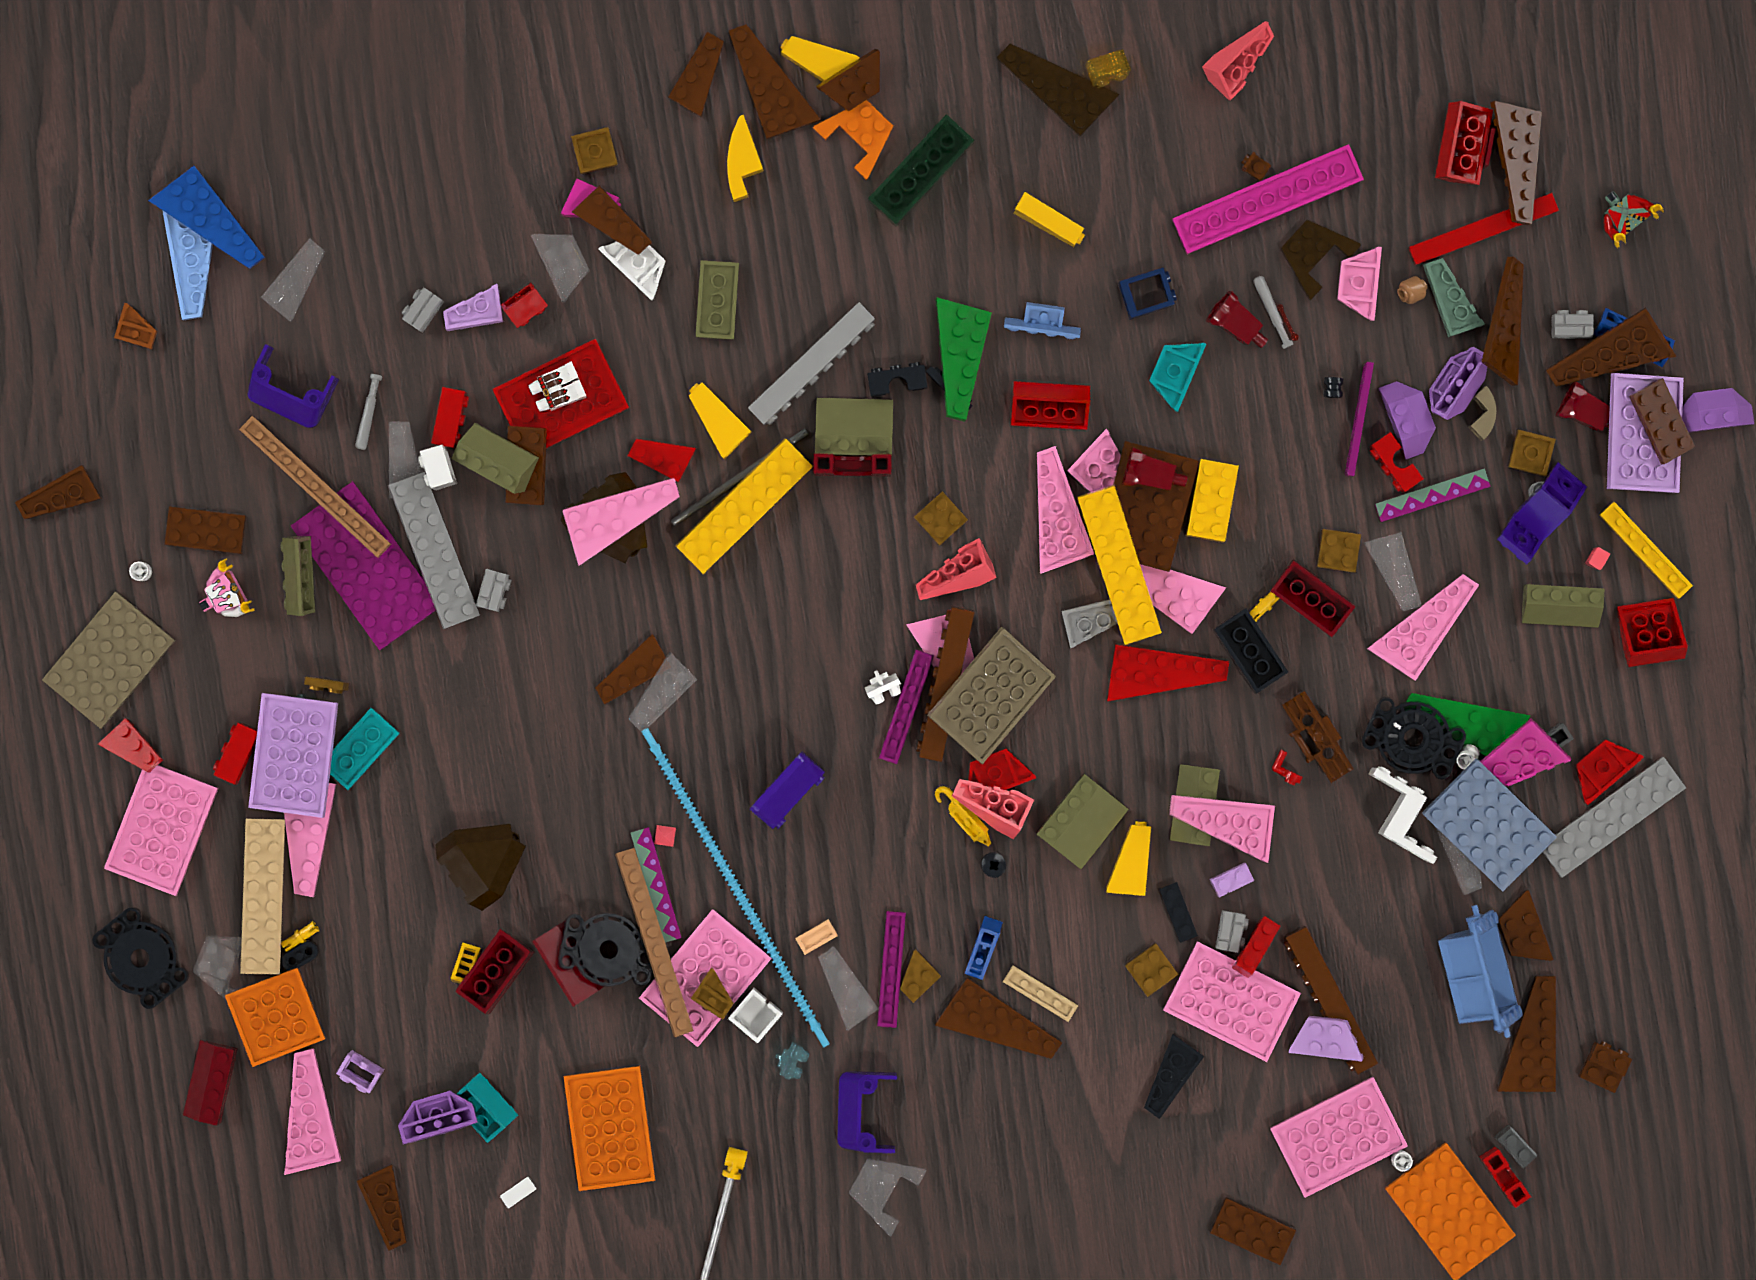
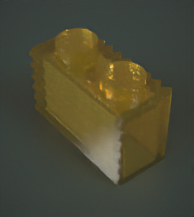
M1123 49L1089 59L1085 65L1092 85H1099V87L1106 86L1113 80L1122 81L1127 78L1131 71Z

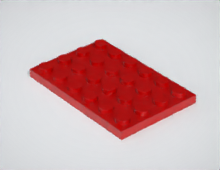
M596 339L492 389L510 426L547 428L546 449L630 408ZM572 361L587 398L553 411L549 409L540 412L536 401L545 398L543 392L532 395L528 385L536 381L537 377L556 370Z

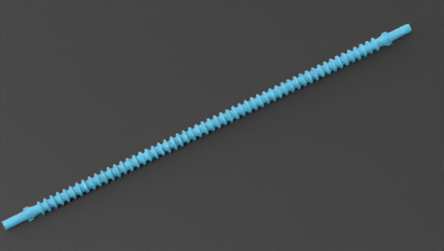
M648 728L642 730L641 732L651 747V752L656 756L655 760L659 761L658 765H661V770L665 771L666 779L670 780L669 784L673 785L672 789L676 790L675 794H678V799H681L680 804H684L683 809H687L686 814L689 813V818L693 820L691 823H695L694 828L698 829L697 833H700V838L704 839L702 842L706 843L705 847L709 848L708 852H711V857L715 858L716 866L720 867L719 871H722V876L726 877L727 885L731 886V891H734L733 896H737L736 900H739V905H742L741 910H745L744 915H748L747 920L750 919V925L753 924L754 926L752 929L756 930L755 934L759 935L758 939H761V944L765 945L764 949H767L766 953H769L773 959L772 963L776 964L777 972L781 973L780 977L784 978V983H787L786 987H789V992H792L791 997H795L794 1002H798L797 1007L800 1006V1012L803 1011L804 1013L802 1016H806L805 1021L809 1022L812 1032H815L823 1047L829 1045V1041L820 1028L821 1024L815 1019L816 1015L812 1014L813 1010H810V1005L806 1004L805 996L801 995L802 990H798L799 985H795L796 980L793 981V975L790 976L791 971L787 970L788 966L784 965L785 961H782V956L778 955L780 952L776 951L777 947L773 946L774 942H771V937L767 936L768 932H765L766 928L762 927L763 923L759 922L760 918L756 917L755 909L751 908L752 903H748L749 898H745L746 893L743 894V889H740L741 884H737L738 879L734 878L735 874L732 875V869L728 868L730 865L726 864L727 860L723 859L724 855H721V850L717 849L718 845H715L716 841L712 840L713 836L709 835L710 831L706 830L705 822L701 821L702 817H699V812L695 811L696 807H693V802H690L691 797H687L688 792H684L685 787L682 788V783L678 781L680 778H676L677 773L673 772L674 768H671V763L667 762L669 759L665 758L666 754L662 753L659 743H656Z

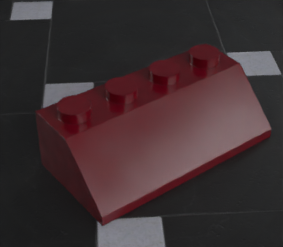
M1295 559L1290 562L1271 589L1273 594L1331 637L1334 636L1355 608V604Z
M563 921L532 942L574 1007L605 986H600L587 980L578 971L576 965L569 970H563L559 967L558 956L565 921ZM568 937L566 945L568 947L575 946V939ZM564 956L562 963L565 966H570L572 959L569 956ZM583 969L585 973L592 978V976L588 974L585 969Z
M500 929L455 992L484 1014H490L535 951Z
M200 1040L183 1112L184 1116L198 1122L216 1126L221 1123L238 1048Z

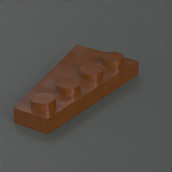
M709 32L706 33L668 96L669 99L699 117H702L724 45L723 40Z
M600 185L572 211V213L637 255L653 242Z
M81 465L18 500L15 504L26 520L102 498L85 467Z
M654 634L647 638L595 687L604 704L671 668Z
M393 1164L357 1180L388 1251L407 1242Z

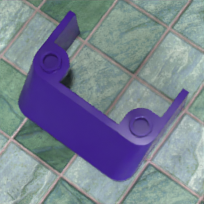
M265 344L252 371L248 398L252 402L302 426L314 428L318 425L339 379L331 375L324 392L311 389L306 392L303 400L269 384L272 372L266 364L274 348Z
M802 751L753 804L750 810L772 829L775 827L779 829L786 821L784 819L786 814L814 784L818 786L824 780L823 774L825 771Z
M847 1071L840 1076L837 1141L842 1148L860 1152L895 1153V1146L876 1145L875 1137L872 1134L861 1132L862 1094H871L877 1089L878 1079L897 1080V1073Z

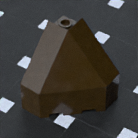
M626 472L611 474L604 479L606 482L599 488L594 486L582 495L584 499L577 504L571 503L566 509L633 490L637 487ZM563 514L560 521L568 531L566 520ZM644 522L600 552L626 563L628 558L637 555L640 549L647 548Z
M511 824L454 830L435 844L436 858L441 866L445 865L451 873L448 875L457 888L461 887L466 894L464 899L467 903L481 911L503 896L526 848V845L520 843L519 835L511 830Z

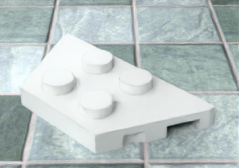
M617 241L599 248L651 301L654 299L666 261L650 245L639 255Z

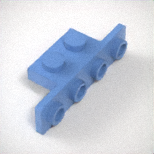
M1027 302L1024 320L1005 317L1004 328L1010 331L1025 330L1030 334H1037L1039 332L1052 337L1060 335L1067 339L1080 338L1081 328L1062 325L1065 307Z

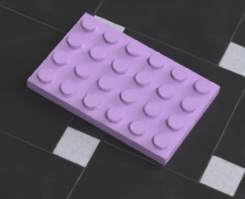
M1611 373L1607 489L1679 493L1681 455L1661 465L1629 396L1654 381L1663 378L1682 417L1684 378Z
M262 693L248 808L320 818L325 817L338 703Z

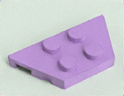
M1309 1016L1289 1049V1053L1354 1061L1363 1060L1362 1053L1360 1054L1348 1020Z

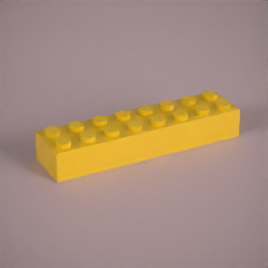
M784 438L675 546L704 574L813 466Z
M1112 485L1078 496L1124 644L1126 645L1162 633L1115 486Z

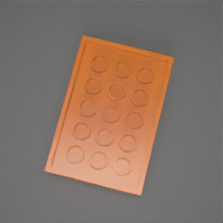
M633 1066L564 1076L579 1191L655 1181L641 1067Z
M1446 1142L1385 1187V1190L1453 1280H1458L1516 1236Z

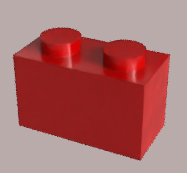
M532 283L501 304V307L517 328L526 325L533 316L541 314L548 306Z

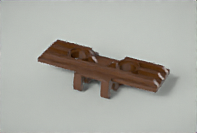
M1305 691L1282 704V707L1296 727L1289 735L1297 742L1307 758V763L1316 759L1330 783L1354 769L1337 743L1342 738L1333 726L1328 715L1323 716V718L1320 716ZM1305 715H1310L1313 718V723L1310 726H1305L1302 723ZM1305 730L1316 744L1318 752L1315 754L1311 752L1300 734L1301 731ZM1325 748L1333 750L1332 758L1326 759L1323 756Z

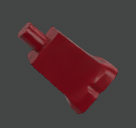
M1228 291L1214 305L1206 319L1207 323L1220 327L1242 344L1248 345L1253 341L1262 348L1268 341L1259 332L1263 324L1241 305L1233 291Z
M1576 381L1569 387L1555 416L1561 419H1571L1600 432L1605 427L1609 428L1610 406L1588 393Z
M1131 448L1122 485L1132 486L1139 484L1170 490L1172 484L1185 487L1188 476L1175 473L1176 465L1146 456L1140 450Z

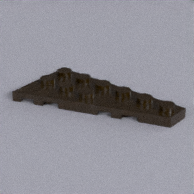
M1009 44L997 57L1011 73L1079 137L1120 95L1012 44Z

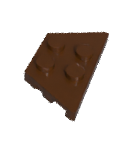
M874 49L817 85V89L825 93L831 100L837 102L843 109L847 111L852 110L880 92V51Z
M1525 890L1510 905L1509 909L1498 918L1508 951L1511 956L1552 961L1553 957L1529 890Z

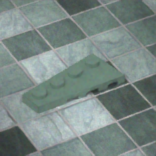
M1443 258L1423 265L1448 337L1485 325L1475 312L1474 306L1466 298L1463 289L1455 281L1456 278Z

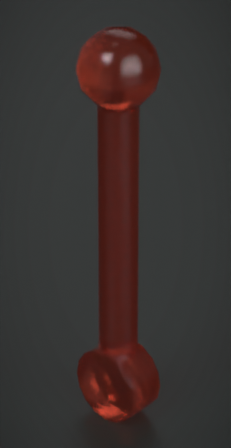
M1279 304L1277 310L1281 313L1291 333V340L1297 341L1299 336L1294 333L1284 312V306Z

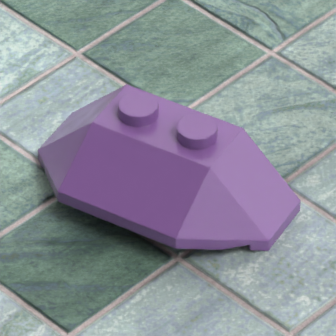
M1471 347L1469 350L1461 352L1448 360L1429 389L1430 407L1433 413L1448 420L1465 411L1486 378L1487 366L1481 362L1483 351Z
M1397 381L1378 388L1397 440L1402 447L1401 450L1405 460L1424 453L1436 427L1423 392Z
M1733 388L1693 393L1682 407V419L1689 433L1754 424L1752 405Z
M447 1091L413 1101L398 1127L403 1144L462 1129L478 1123L471 1102L452 1091Z

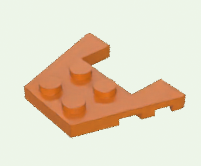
M866 100L852 110H844L813 127L825 141L838 127H841L867 153L854 167L865 180L869 178L893 129V125Z

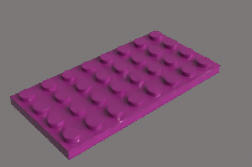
M352 481L338 491L337 494L391 543L389 548L379 558L368 550L321 505L292 524L291 528L297 536H311L312 557L376 647L381 651L434 613L436 609L424 579L357 485Z

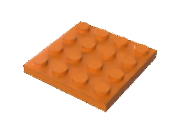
M298 967L225 995L252 1067L325 1040Z

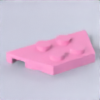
M1377 247L1342 260L1340 266L1337 300L1370 321L1375 320L1382 247Z

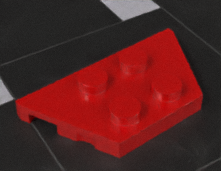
M1603 740L1575 764L1585 804L1589 805L1641 761L1644 758L1643 755L1608 740Z
M1007 749L991 754L983 764L977 760L970 762L968 781L981 783L983 786L992 788L996 786L1002 790H1007L1036 779V776Z

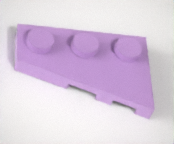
M498 284L444 310L446 331L504 322Z

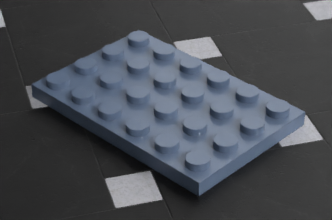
M1477 758L1422 812L1436 828L1502 891L1557 838Z

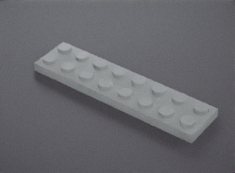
M425 472L390 484L388 488L441 625L445 629L477 617L480 614L432 490L425 483Z
M1661 757L1555 834L1557 838L1543 851V854L1558 875L1563 878L1682 792L1686 787L1666 759Z

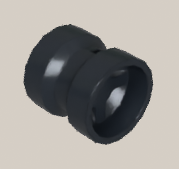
M1325 377L1324 384L1327 389L1324 390L1323 397L1343 398L1341 386L1343 385L1344 378Z

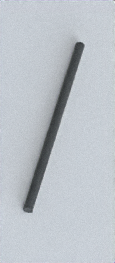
M804 428L788 439V441L794 445L809 434ZM768 454L671 520L673 525H678L741 482Z

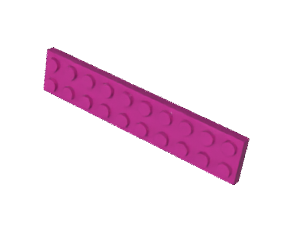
M1348 144L1177 216L1172 221L1186 254H1190L1361 182L1364 178Z

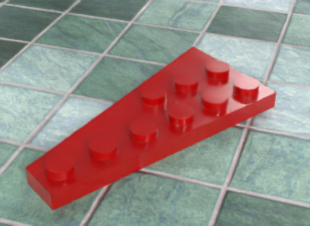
M1115 645L1107 701L1226 681L1229 661Z

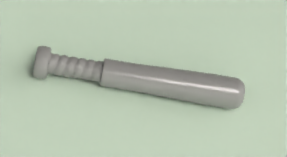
M1259 276L1255 278L1253 283L1274 327H1276L1281 337L1283 349L1292 346L1293 341H1290L1282 324L1283 321L1264 277Z
M376 374L370 375L372 382L368 397H366L355 447L361 450L367 448L376 404L377 387L379 381L382 380V376Z

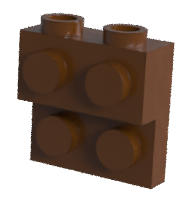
M1601 1041L1598 1044L1594 1042L1579 1077L1615 1093L1622 1077H1625L1632 1059L1628 1057L1629 1053L1618 1049V1052L1611 1050L1612 1045Z

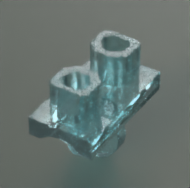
M792 1042L789 1050L784 1048L782 1055L776 1053L775 1058L779 1059L777 1066L782 1068L780 1075L788 1080L791 1078L800 1079L802 1069L796 1067L797 1061L806 1062L809 1053L794 1042Z

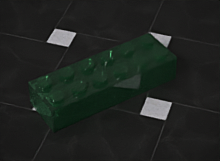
M946 114L868 198V202L897 227L968 151L975 140Z

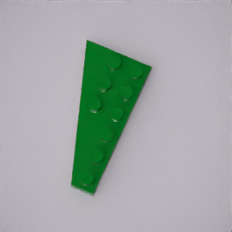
M937 297L935 300L938 314L937 322L939 325L946 417L965 422L992 312Z
M1410 693L1406 702L1426 703L1436 708L1444 716L1449 729L1455 726L1464 729L1466 733L1464 745L1471 744L1476 746L1479 753L1485 757L1523 726L1531 716ZM1416 705L1404 706V709L1416 708ZM1421 706V709L1426 710L1429 713L1432 712L1431 709ZM1436 714L1435 717L1439 723L1444 724L1442 719ZM1457 730L1452 733V738L1456 741L1463 737L1461 731Z

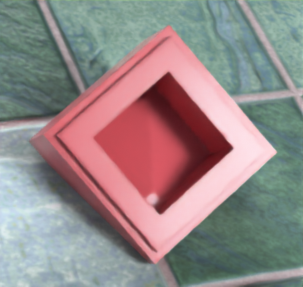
M1600 547L1593 548L1585 563L1587 566L1601 570L1610 553Z

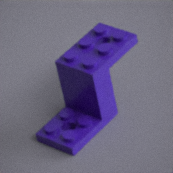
M1558 462L1544 483L1515 511L1497 540L1513 552L1519 560L1528 564L1542 542L1572 513L1587 486Z

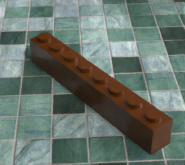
M951 606V610L947 609L945 621H948L946 629L943 628L941 640H944L943 647H939L937 652V658L940 661L939 665L934 667L932 677L936 679L935 684L930 685L928 696L932 697L930 704L926 703L924 712L926 715L961 675L974 610ZM927 716L926 722H922L920 733H923L922 741L918 740L916 752H919L920 758L942 762L948 734Z
M1303 926L1284 936L1286 941L1283 943L1287 951H1292L1295 957L1292 960L1296 968H1301L1304 974L1301 977L1305 985H1310L1313 991L1310 993L1315 1004L1319 1002L1322 1008L1319 1010L1321 1016L1348 1020L1351 1033L1355 1036L1360 1054L1362 1053L1363 1055L1362 1061H1346L1350 1071L1360 1074L1377 1065L1378 1062L1307 927Z

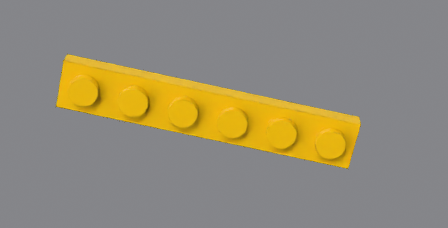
M1612 502L1599 514L1677 599L1681 598L1693 586L1615 502Z

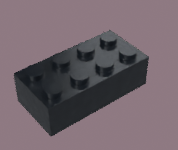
M1246 608L1212 630L1254 694L1259 693L1289 673Z

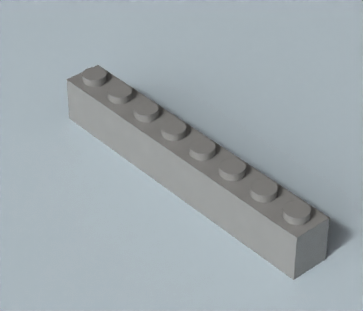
M860 302L857 303L754 401L748 409L764 426L767 423L771 425L778 418L776 414L779 411H786L792 405L790 401L794 397L798 399L805 392L804 388L808 384L812 386L819 379L817 375L820 372H827L833 366L831 362L836 357L840 359L847 352L845 349L850 344L854 346L861 339L859 336L864 331L867 333L875 326L873 323L875 318Z

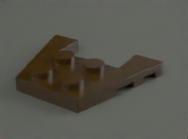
M1306 220L1280 249L1297 276L1300 285L1306 292L1308 299L1311 301L1323 288L1308 274L1334 245L1350 258L1361 244Z

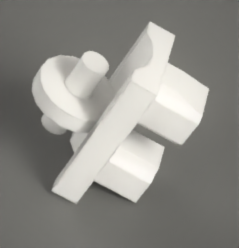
M878 670L874 671L876 677L870 679L871 685L865 687L868 697L875 704L885 700L882 692L889 690L891 696L901 693L899 686L901 683L896 673L888 676L887 672L879 675Z

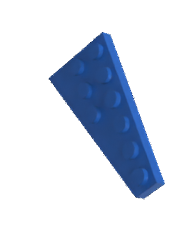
M195 166L191 167L148 200L249 269L265 258Z

